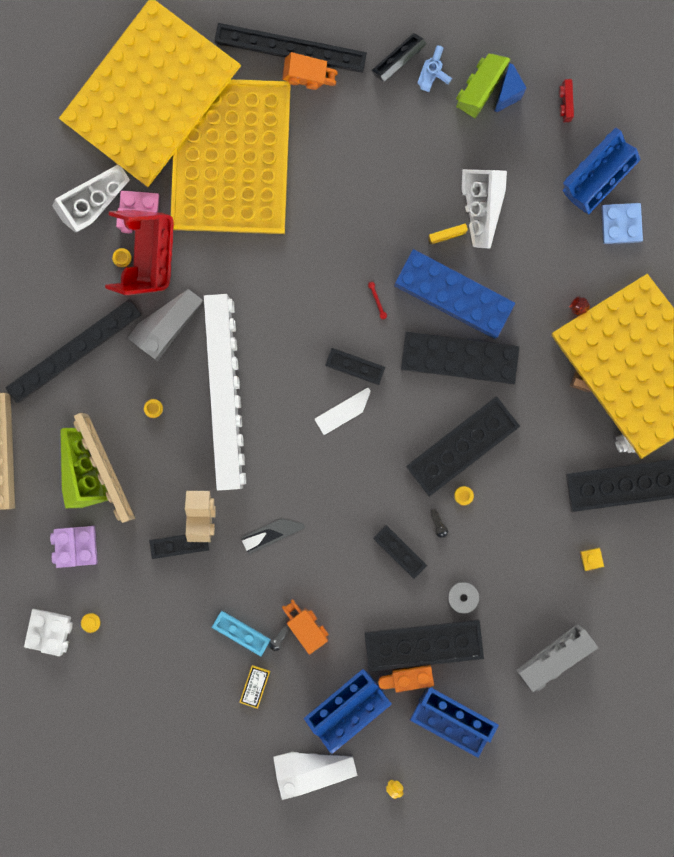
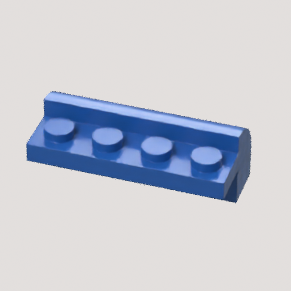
M615 127L593 149L592 153L579 164L577 169L563 182L565 188L562 191L574 205L589 215L641 160L637 148L626 143L622 131Z
M362 669L304 717V720L312 732L320 737L328 751L333 754L392 705V703L372 676Z
M427 687L424 690L409 719L479 758L487 741L491 742L499 726L497 723L431 687Z

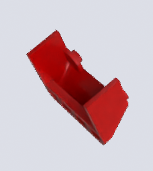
M138 210L109 211V216L123 219L126 228L135 230L134 265L123 270L121 283L106 284L105 288L123 295L167 289L171 277L174 228L172 216L164 213Z

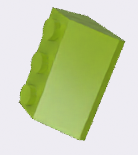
M488 53L485 59L482 57L476 66L478 71L475 75L472 73L466 82L468 84L465 91L461 89L456 97V100H458L456 107L476 119L504 75L510 59Z

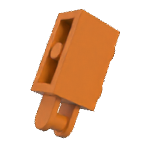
M291 52L285 57L282 80L288 81L291 85L300 84L308 89L316 90L323 84L335 86V76L338 71L327 68V61Z
M293 599L287 606H282V609L290 619L287 621V625L309 655L328 642L327 636L329 633L323 625L319 627L316 622L318 618L312 610L308 611L306 608L301 610ZM296 609L298 614L293 617L291 612Z
M431 665L392 669V674L381 676L378 680L381 689L395 688L396 692L434 686Z

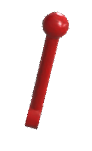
M369 282L368 288L371 289L380 311L379 316L381 319H386L387 313L383 311L375 290V283Z

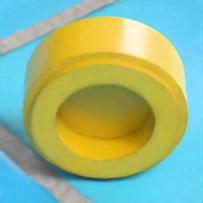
M461 486L456 489L454 499L458 504L468 505L473 501L474 493L469 487Z

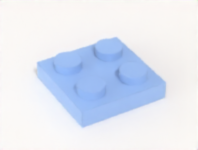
M641 203L601 206L603 244L643 241Z

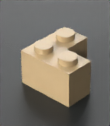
M186 491L185 511L187 521L185 535L187 542H211V535L215 534V524H212V517H216L214 498H211L210 491Z

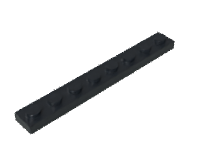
M218 23L214 39L215 44L280 57H287L293 52L327 61V66L361 73L364 71L367 52L222 23Z
M130 299L5 387L17 404L139 318L141 313Z

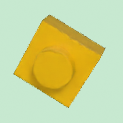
M600 548L580 552L584 571L604 567Z

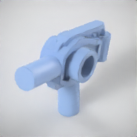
M437 45L433 57L424 63L418 80L421 90L430 92L436 77L448 85L452 80L450 76L441 71L443 64L439 60L444 49L442 46Z

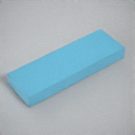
M222 610L211 627L260 657L271 640Z

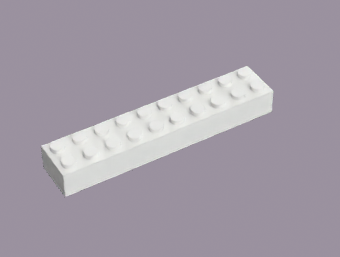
M228 294L204 295L217 490L242 489L243 485L246 484V473H242V465H245V456L243 453L241 454L240 446H244L243 435L239 433V427H242V416L238 415V408H241V398L237 395V389H240L239 377L235 374V370H238L239 366L238 358L234 357V351H237V340L233 337V332H236V323L231 313H235L234 301L229 298Z

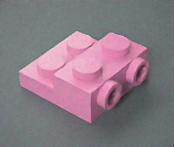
M121 191L118 211L138 210L158 213L160 195L159 193ZM117 218L116 227L122 233L131 234L132 231H135L126 228L124 220Z

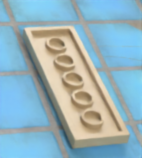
M84 413L75 415L76 421L73 422L74 426L83 435V439H81L83 446L86 450L89 449L92 455L89 457L93 467H97L100 473L98 474L100 483L106 486V496L109 502H113L116 508L114 514L117 520H121L124 523L135 519L89 415Z

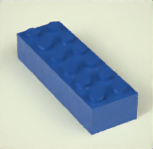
M414 249L394 285L400 290L493 339H496L515 305V302Z

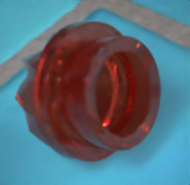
M578 296L571 302L570 309L573 314L582 315L590 309V304L586 298Z

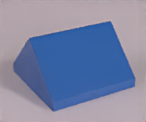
M509 63L494 110L496 112L521 100L527 89L515 66Z

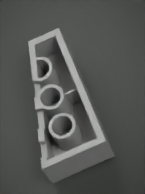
M577 624L516 671L532 692L535 690L540 691L546 686L547 682L559 677L562 672L599 647L586 630Z

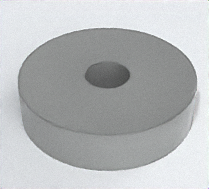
M459 582L449 590L448 601L455 611L469 613L477 607L479 593L472 584ZM462 594L467 595V599L465 601L460 600V596Z

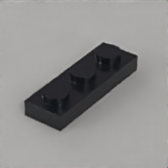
M413 33L371 71L382 81L391 78L400 67L404 66L409 59L419 53L426 45L424 38Z
M331 348L325 364L326 367L376 385L380 384L386 368Z
M387 525L373 537L413 579L427 567Z
M186 535L149 540L152 559L210 550L209 542H187Z

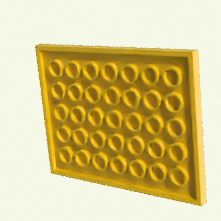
M148 0L59 119L137 180L149 187L241 65L156 0Z
M231 79L173 154L171 216L174 220L173 230L285 234L291 84L288 81Z
M646 274L551 334L640 459L674 439V307L651 277Z

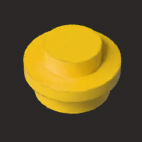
M120 248L113 253L112 260L116 266L123 268L131 263L132 256L127 249Z
M150 399L144 405V412L150 418H157L163 412V405L159 400Z
M94 613L86 614L81 620L83 630L88 633L97 631L101 624L100 618Z
M390 780L388 782L386 791L392 798L397 799L404 795V788L399 781Z

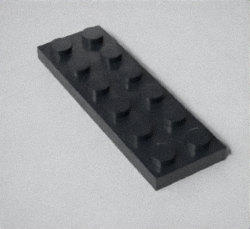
M406 332L401 370L515 384L520 346Z
M496 396L414 459L406 468L430 497L517 430L520 425Z
M674 459L566 474L571 512L674 498Z
M480 620L365 632L369 672L484 659Z

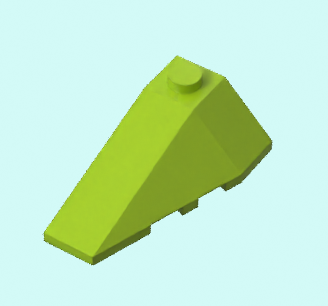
M76 428L61 429V476L65 508H83L109 501L106 496L105 484L102 485L98 479V474L100 473L97 467H93L90 461L89 449L86 450L81 440L83 435Z

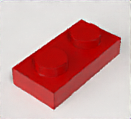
M565 79L562 85L559 86V98H562L559 112L560 116H563V122H571L574 118L572 79Z

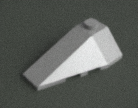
M187 289L139 322L128 336V339L152 358L159 361L204 300Z

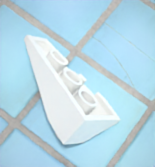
M116 165L54 200L52 206L62 222L77 233L91 225L130 179L123 168Z
M462 170V193L466 196L467 206H465L466 212H469L470 216L469 229L473 247L491 248L506 191L507 171Z
M289 752L273 757L282 800L303 795L358 776L353 756Z

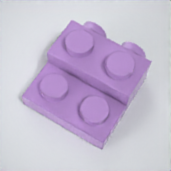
M95 526L54 529V533H51L50 541L52 545H55V552H52V563L56 564V568L98 564Z

